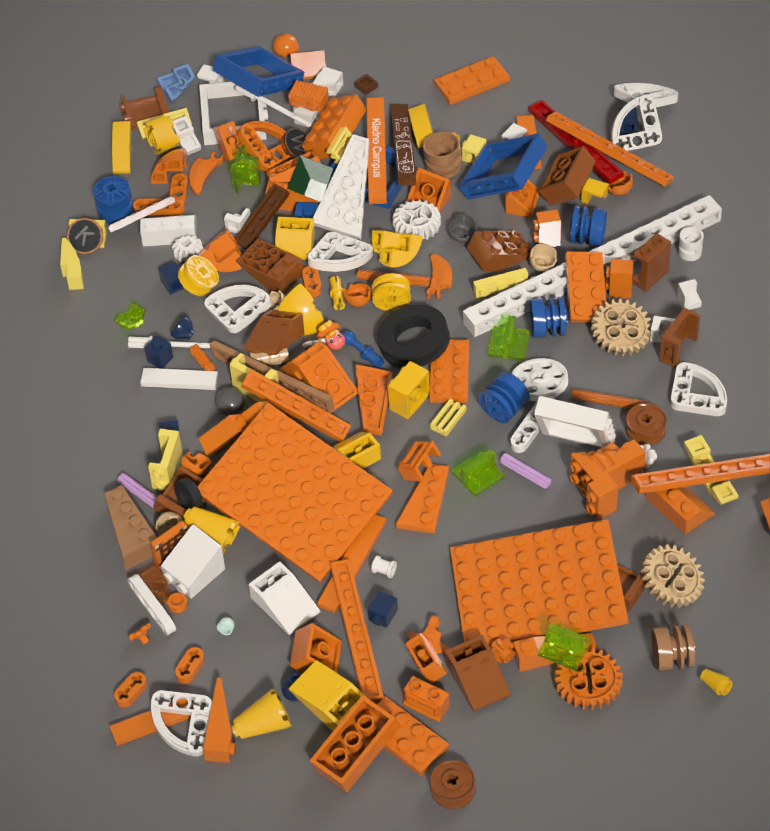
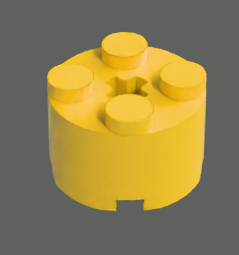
M161 115L143 123V126L147 127L144 129L150 147H155L154 153L156 155L171 150L180 143L179 136L173 131L174 123L170 117L167 118Z

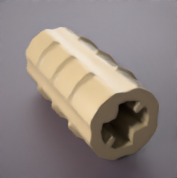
M287 348L274 356H270L267 353L255 354L250 352V358L267 366L289 362Z

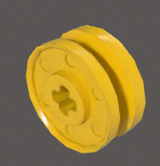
M194 255L189 257L178 270L180 283L187 291L196 296L207 295L219 281V275L214 265L201 256Z
M395 273L384 274L376 278L372 283L374 305L385 311H396L407 306L411 301L410 282L408 279Z

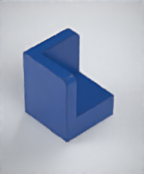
M297 202L295 218H313L318 208V203Z

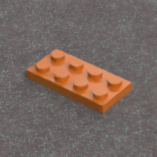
M494 56L434 79V85L450 105L510 82L509 74Z
M566 252L570 322L591 323L595 311H598L599 306L604 307L606 302L603 252Z
M450 339L445 352L438 359L431 362L430 403H447L449 399H453L454 403H468L469 340Z
M386 696L377 704L394 716L400 727L384 748L422 776L449 749V743Z

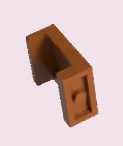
M161 86L154 88V96L127 102L125 95L121 96L122 102L119 103L121 113L125 112L123 119L124 121H130L132 130L138 129V121L169 113Z
M656 233L634 252V257L642 262L641 270L632 278V284L646 292L669 272L671 241Z
M683 308L662 335L660 362L676 369L680 364L681 344L686 338L694 341L698 340L701 316L695 311Z
M180 466L164 493L156 499L154 510L161 514L174 512L183 518L187 510L181 507L177 500L175 484L182 479L189 478L198 487L204 478H200L190 469Z
M617 564L626 611L630 612L644 592L648 581L642 580V577L645 575L644 573L640 572L638 574Z

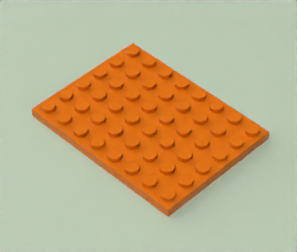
M270 403L266 404L198 485V489L205 501L229 518L239 521L241 527L320 584L331 571L330 562L341 559L393 494V490Z
M608 519L450 547L464 642L483 635L488 645L491 646L499 638L501 640L504 638L509 639L513 643L531 637L569 635L629 624Z

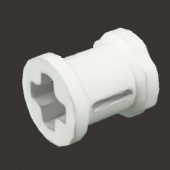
M376 556L371 567L372 573L379 572L387 575L388 578H392L396 571L397 562H390L381 559V556Z

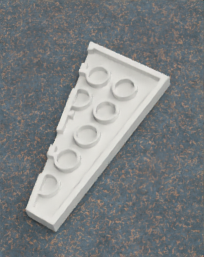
M352 135L313 217L316 227L361 240L370 146L368 138Z

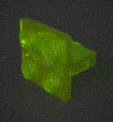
M242 145L240 151H237L236 161L232 163L230 169L231 174H233L232 186L235 188V193L240 192L243 184L260 187L261 184L259 157L248 156L246 145Z
M509 315L507 323L504 322L503 327H493L488 356L524 361L530 338V330L517 329L516 316Z
M492 449L487 452L480 451L452 469V474L473 496L479 495L505 478V474L496 466V453Z
M550 623L538 656L577 671L591 641L588 637Z

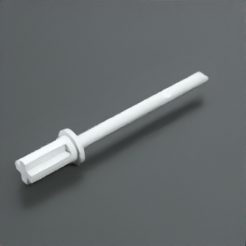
M238 85L235 87L238 92L248 96L253 102L258 99L307 127L312 125L307 120L263 96L257 97Z
M153 336L129 337L128 346L130 348H145L153 339ZM168 341L172 347L190 348L197 344L200 348L211 349V343Z

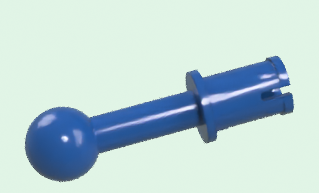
M347 330L342 333L345 337V345H352L361 352L363 360L369 361L376 368H380L384 364V359L375 353L372 347L366 348L356 340L354 332Z

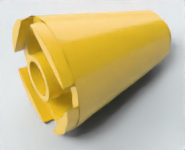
M198 507L189 508L183 517L185 519L184 523L189 528L194 524L221 545L223 554L227 551L224 547L233 543L240 529V526H238L240 525L239 521Z
M275 689L268 691L233 720L234 724L231 725V728L236 737L240 736L241 739L287 729L292 726L282 701L277 698L278 694Z

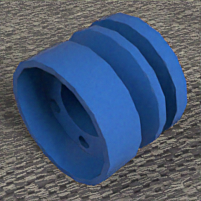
M109 176L96 183L93 194L97 214L101 220L113 224L133 214V200L128 181L118 176Z
M575 206L569 228L571 243L576 244L577 238L580 236V244H583L585 238L589 237V245L602 246L606 229L607 210L594 208L592 216H590L588 207H584L583 214H581V206Z
M553 297L549 299V306H545L543 298L530 299V319L533 338L546 337L547 329L549 328L553 337L556 336V328H559L560 336H565L567 309L563 297H557V306L554 304Z
M501 372L491 382V385H488L479 394L478 400L480 406L489 417L497 422L507 423L530 400V394L525 384L518 377L508 372Z

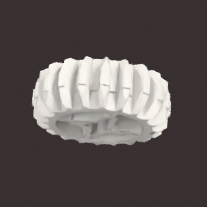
M420 199L419 201L412 200L410 203L406 201L405 205L400 204L393 214V227L398 234H414L423 236L422 239L428 240L429 237H434V234L438 233L441 225V215L438 208L434 207L433 203L429 204L427 200L425 202H422Z

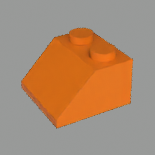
M310 623L295 631L290 666L304 673L317 660L337 673L342 641Z

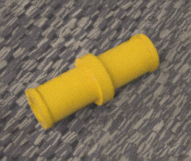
M335 276L329 279L331 286L330 297L333 299L334 309L338 310L339 305V310L345 308L341 279L337 276L336 282Z

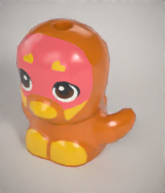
M329 320L318 328L317 340L325 338L326 344L331 350L338 351L345 345V337L338 330L341 328L340 324Z

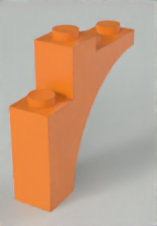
M269 401L256 402L242 414L229 415L198 439L206 455L218 454L234 444ZM277 408L278 410H280L282 413H284L285 415H287V416H288L289 418H291L292 420L294 419L292 415H290V414L286 413L285 411H283V410Z

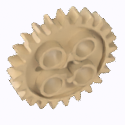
M619 298L618 303L612 299L610 304L605 302L604 307L599 306L598 311H595L591 322V330L594 331L592 336L597 337L596 343L602 342L601 349L608 347L607 353L614 350L615 356L618 352H621L622 356L625 355V352H628L631 356L633 350L639 353L640 348L644 349L645 345L648 344L649 337L651 336L650 330L652 325L649 324L651 318H645L648 312H641L642 306L636 308V302L630 305L628 299L625 303L622 302L621 298Z
M666 544L664 547L660 545L656 549L654 548L645 557V561L642 563L644 568L641 572L645 574L642 580L648 581L645 587H651L652 589L649 594H656L655 600L662 598L663 605L668 601L670 607L676 604L680 608L682 605L687 607L690 603L697 600L702 594L701 591L704 589L702 584L705 580L700 578L704 572L698 571L701 565H695L696 558L690 559V552L684 554L683 548L678 551L676 545L670 548ZM680 564V570L675 574V576L672 578V581L668 584L666 588V582L671 578V576L674 574V571L678 568Z

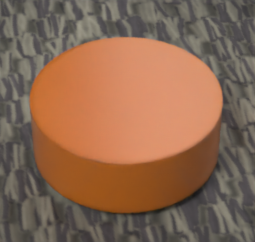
M180 592L171 594L167 599L169 610L173 613L185 611L188 607L187 597Z

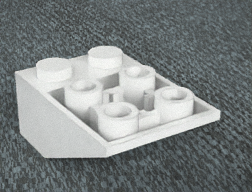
M278 562L248 584L250 598L288 635L320 613L317 605L293 573L281 562Z

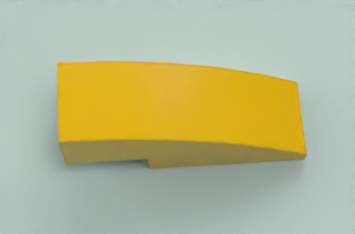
M425 104L408 109L418 148L423 147L426 138L434 134Z
M130 121L113 122V174L131 173L132 129Z

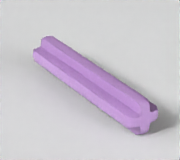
M507 453L501 456L500 462L542 488L547 489L551 485L550 478Z
M122 473L118 476L119 484L154 508L155 501L158 498L156 495L127 474Z

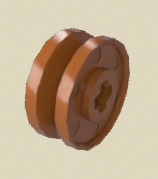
M650 403L638 404L632 407L626 416L627 436L631 441L635 439L639 445H654L660 442L665 437L667 430L666 413L662 408Z
M444 761L436 766L431 773L432 797L440 806L447 809L463 808L474 798L476 791L474 772L462 761Z

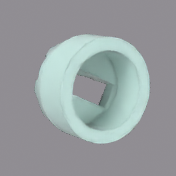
M229 617L222 618L217 625V630L223 635H230L235 626L233 619Z

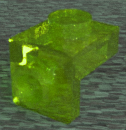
M130 302L129 310L115 315L114 322L125 330L133 329L143 324L146 310L136 302Z

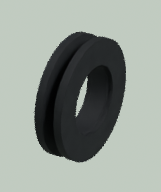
M409 305L392 312L382 321L378 328L377 341L384 359L391 365L402 368L411 361L422 367L435 361L445 352L449 345L450 332L444 315L438 309L428 305ZM425 327L431 330L430 335L419 344L405 346L396 343L397 338L408 329Z

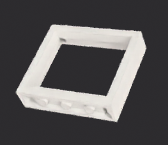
M233 82L199 85L204 145L218 144L213 128L210 129L208 99L244 95L235 89L237 85ZM258 100L259 121L265 122V120H268L267 109L264 110V108H267V104ZM256 131L261 140L267 139L265 132Z
M539 396L534 415L542 434L598 448L605 444H615L616 434L609 412Z

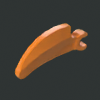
M214 151L211 153V158L207 160L198 158L193 163L189 172V183L194 194L200 195L202 193V188L209 175L218 165L224 162L223 155L220 158H216V152Z
M432 254L430 256L433 267L432 281L426 293L428 299L431 298L432 294H436L437 300H439L442 289L452 288L453 273L451 266L444 258L437 254Z

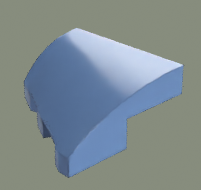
M189 64L174 68L172 73L158 77L156 82L159 87L161 86L167 99L173 102L195 80V75Z

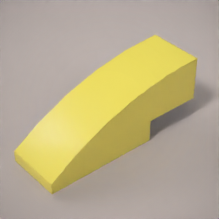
M62 238L60 260L62 275L67 277L69 290L84 289V280L77 253L71 243L66 238Z

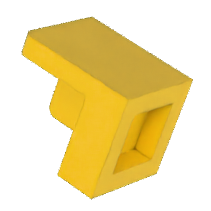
M588 178L582 188L581 202L588 204L592 196L607 198L609 184Z

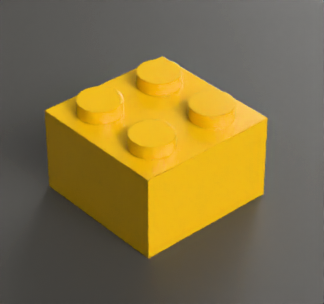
M411 361L402 367L395 379L390 380L387 387L389 410L409 419L430 395L429 371Z

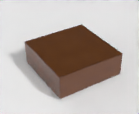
M366 74L354 82V87L367 95L378 87V82Z

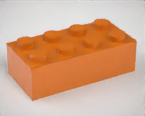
M357 94L332 98L327 102V106L320 113V117L313 124V128L301 145L306 153L314 149L319 160L330 158L331 153L328 154L326 151L339 129L346 126L350 133H353L367 110Z
M362 695L310 759L313 769L348 793L400 728L394 716Z

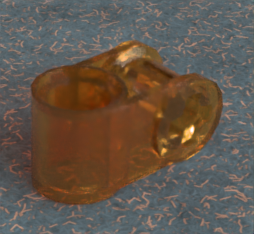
M154 565L138 574L160 604L167 603L171 592L168 589V582L159 568Z

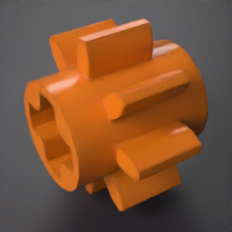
M496 639L490 646L499 664L510 662L515 655V652L512 650L513 643L509 639Z

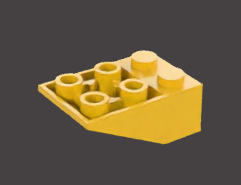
M317 660L288 689L332 731L340 724L361 696H365L350 681Z

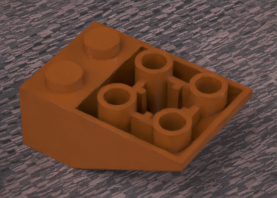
M515 230L475 231L467 246V249L483 271H500L527 260L532 250L521 233Z
M259 238L236 260V263L269 291L278 292L280 290L285 294L302 276L303 265L301 258Z
M277 310L268 311L260 317L244 346V350L255 354L267 353L270 356L279 354L280 351L288 348L290 344L298 341L300 337L305 335L303 314Z
M483 635L445 650L446 665L473 712L511 696L496 658Z

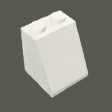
M193 524L161 565L162 578L166 583L173 584L178 592L192 599L225 570L222 546Z

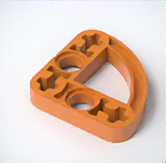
M253 121L244 124L237 130L239 140L262 171L272 169L294 156L290 151H285L287 148L285 138L287 132L277 125L264 121ZM256 131L268 133L279 139L282 143L268 151ZM252 144L257 145L259 147V151H255L252 147ZM274 152H278L281 155V159L276 158ZM268 159L271 160L269 163H264Z

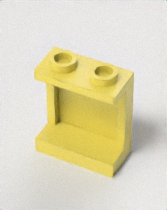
M240 353L230 362L232 385L251 399L263 402L265 400L241 387L251 368L246 366L245 356ZM271 369L264 377L279 385L278 372Z
M160 429L158 437L162 461L160 464L149 463L148 468L152 488L165 491L177 473L183 452L179 431Z

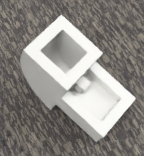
M187 116L174 120V127L172 128L180 139V143L177 145L181 148H186L188 155L200 151L201 145L194 134V129Z

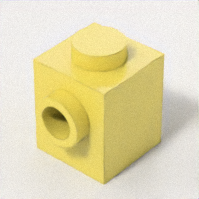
M470 134L467 141L465 140L462 144V161L473 164L484 145L487 144L486 139Z

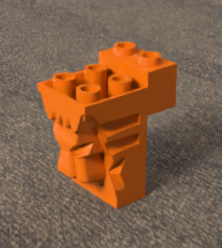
M635 439L626 442L621 448L614 443L605 444L596 452L590 451L587 454L585 452H574L571 454L569 478L572 484L577 485L581 490L582 495L586 498L585 507L589 515H593L597 521L617 510L618 490L632 483V475L644 473L646 452Z

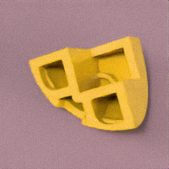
M372 230L373 250L379 254V262L388 267H400L409 263L419 251L423 236Z
M301 283L287 294L277 311L302 313L305 335L318 333V328L325 323L321 311H318L313 304V297Z

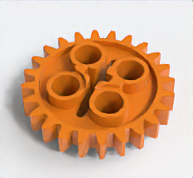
M584 647L583 652L580 653L576 649L575 655L569 652L568 659L562 657V663L557 664V670H555L557 692H561V698L567 697V704L573 701L574 708L581 704L582 710H585L586 706H590V709L593 710L594 705L602 709L603 702L606 705H610V699L615 701L616 694H620V687H622L623 673L620 672L621 666H616V659L610 660V654L603 656V650L595 653V648H592L591 652H588L586 647ZM585 664L589 665V676L591 681L592 694H589L588 692V679L586 676Z

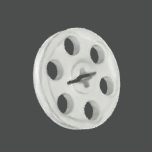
M531 359L519 364L512 372L513 375L524 381L528 391L536 390L534 393L529 392L530 401H538L539 396L555 398L563 393L568 386L566 368L560 362L552 359ZM546 366L551 367V368H549V369H542L543 367H546ZM527 369L532 370V371H530V372H524V370H527ZM557 375L562 376L561 378H555ZM555 387L553 390H548L547 388Z

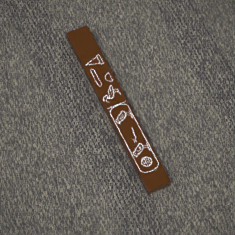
M391 104L398 185L415 186L416 173L408 104Z

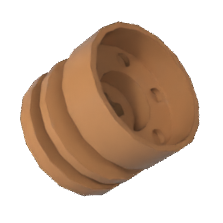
M437 132L426 138L423 143L426 170L445 178L457 175L462 169V156L458 137L449 132Z
M682 624L681 632L678 625H674L672 635H670L666 626L652 628V652L658 672L672 670L673 660H676L679 669L684 668V660L687 668L694 667L696 649L688 624Z

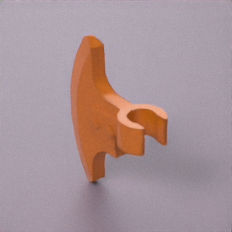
M432 615L426 630L422 634L429 640L437 654H445V650L450 648L443 645L440 641L442 633L437 631L441 623L439 621L440 618ZM412 631L407 634L410 640L418 635V633Z

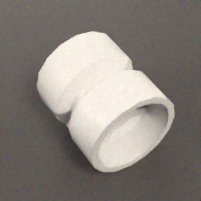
M686 227L680 232L678 253L686 261H695L702 255L704 235L699 228Z

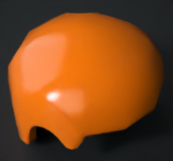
M285 33L274 39L272 49L275 54L286 58L288 54L298 53L299 44L293 35Z
M623 171L624 177L609 184L608 191L616 196H623L629 193L633 187L632 174L628 175Z
M350 284L348 290L346 288L343 289L345 301L352 307L365 306L372 299V290L367 284Z
M188 452L181 459L182 467L190 469L199 477L205 476L213 465L212 460L202 453L191 456V453Z

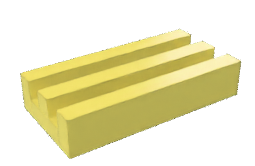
M346 126L339 129L326 151L328 154L331 153L330 157L335 159L334 162L336 164H339L352 137Z
M449 399L431 422L430 429L447 437L467 411L466 406H460L459 402L454 403L453 399ZM456 410H459L452 418V420L449 422V424L445 427V429H442L444 425L451 419V416L454 414V412Z

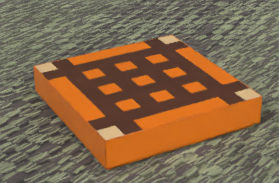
M180 521L151 542L155 566L159 570L163 562L188 531L187 525L183 521Z

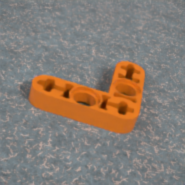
M177 173L171 180L169 197L173 196L176 202L168 205V209L166 206L147 216H179L185 212L188 191V179L185 174ZM176 193H182L181 196H174ZM137 199L133 203L134 213L164 199Z

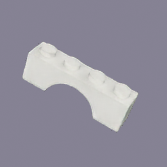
M324 67L311 84L327 87L329 96H336L343 86V72ZM302 107L293 108L292 113L312 124L308 128L312 129L313 124L320 117L319 111H310ZM294 120V123L305 126L300 122Z

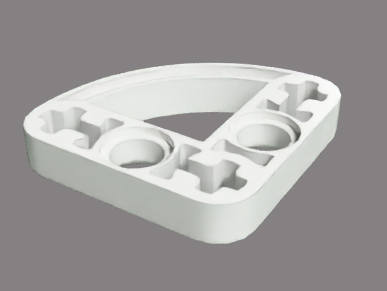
M624 83L614 86V96L626 103L644 95L651 96L655 101L656 107L678 102V92L664 86L647 83ZM645 99L642 105H646V108L648 109V105H650V102H647Z
M644 95L635 98L620 110L611 129L612 143L617 144L619 140L621 143L628 141V144L622 146V148L627 151L656 146L662 141L656 105L651 96ZM645 99L647 102H650L648 111L652 110V112L644 114L647 111L646 105H642ZM638 106L643 131L619 136L623 119L630 110ZM647 116L654 118L653 125L646 123L645 119ZM652 133L658 137L655 142L653 139L645 141V138L652 136ZM633 137H639L641 145H634L632 142Z
M328 232L308 254V265L314 269L331 272L355 269L364 265L372 258L373 246L337 232ZM335 251L352 256L347 259L328 260Z
M235 285L211 294L205 299L204 305L208 312L227 331L238 333L271 307L272 301L269 295L260 288L250 285ZM233 297H253L235 312L224 302ZM248 310L253 311L250 315H244ZM222 312H228L226 316L220 317Z
M687 362L680 363L676 368L671 395V407L677 411L710 416H722L725 414L727 395L721 381L713 373L701 366ZM683 371H687L686 377H682ZM693 376L706 382L713 389L717 397L690 393ZM685 384L687 388L680 389L677 385ZM678 396H682L681 403L677 402ZM696 401H700L704 405L698 407L695 406L693 403Z
M164 690L155 692L151 700V712L155 728L161 738L170 747L190 756L202 755L212 706L211 699L205 695ZM160 697H164V701H166L162 705H159L158 701H156L160 700ZM170 698H173V707H170ZM185 699L188 701V705L185 708H179L176 705L177 701ZM191 700H194V709H191ZM205 702L207 707L204 710H200V706L197 705ZM160 712L191 715L187 742L178 739L167 729ZM197 721H203L206 727L198 731L194 728V724ZM196 736H200L198 750H195L194 746H192L195 745Z

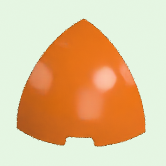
M186 148L170 151L156 163L151 174V184H168L169 171H184V168H187L188 154Z
M228 228L212 239L197 255L210 261L219 272H233L242 269L236 263V260L243 253L239 250V244Z

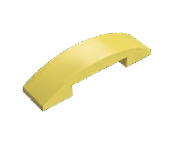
M702 435L684 441L686 451L693 466L714 463L710 455L711 450ZM724 480L704 484L711 496L720 505L739 497L730 481L726 482Z

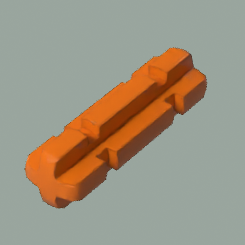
M195 344L190 347V353L202 368H205V371L216 370L214 363L210 361L199 345Z

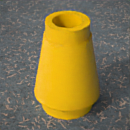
M705 669L700 676V680L717 695H727L733 685L728 676Z

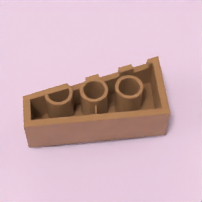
M120 485L104 493L125 570L152 558L151 542L157 537L124 487Z

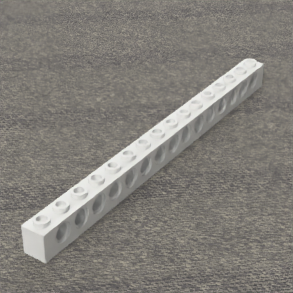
M709 195L589 252H603L605 276L607 274V266L611 267V259L633 260L635 262L639 259L634 257V252L656 233L673 244L679 241L680 232L686 227H697L702 230L721 221L722 208ZM566 262L463 310L464 325L476 337L529 312L530 299L543 298L546 304L552 297L555 300L557 297L567 294Z

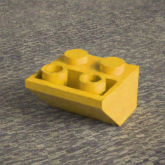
M278 217L275 246L302 260H308V254L313 249L315 239L314 219Z
M359 432L332 447L362 469L381 460L380 444L370 432Z

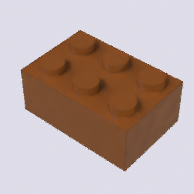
M584 146L557 155L539 192L551 206L578 198L582 187L586 184L587 178L593 170L596 162Z

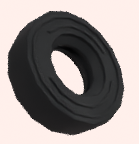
M185 478L175 484V494L181 507L186 510L193 507H203L200 490L192 480Z

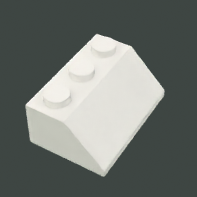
M196 214L141 218L140 233L143 246L173 245L175 239H180L181 235L185 237L189 234L190 237L193 235L197 237Z

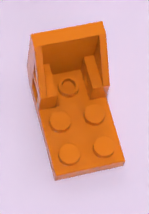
M321 341L309 347L280 368L282 373L332 396L335 408L333 411L358 394L357 388L327 345Z

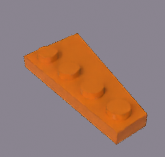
M356 364L355 375L362 432H370L371 434L382 436L389 397L387 387L392 379L393 372Z
M432 464L430 468H427L423 475V482H419L396 523L397 529L435 534L448 479L449 466Z

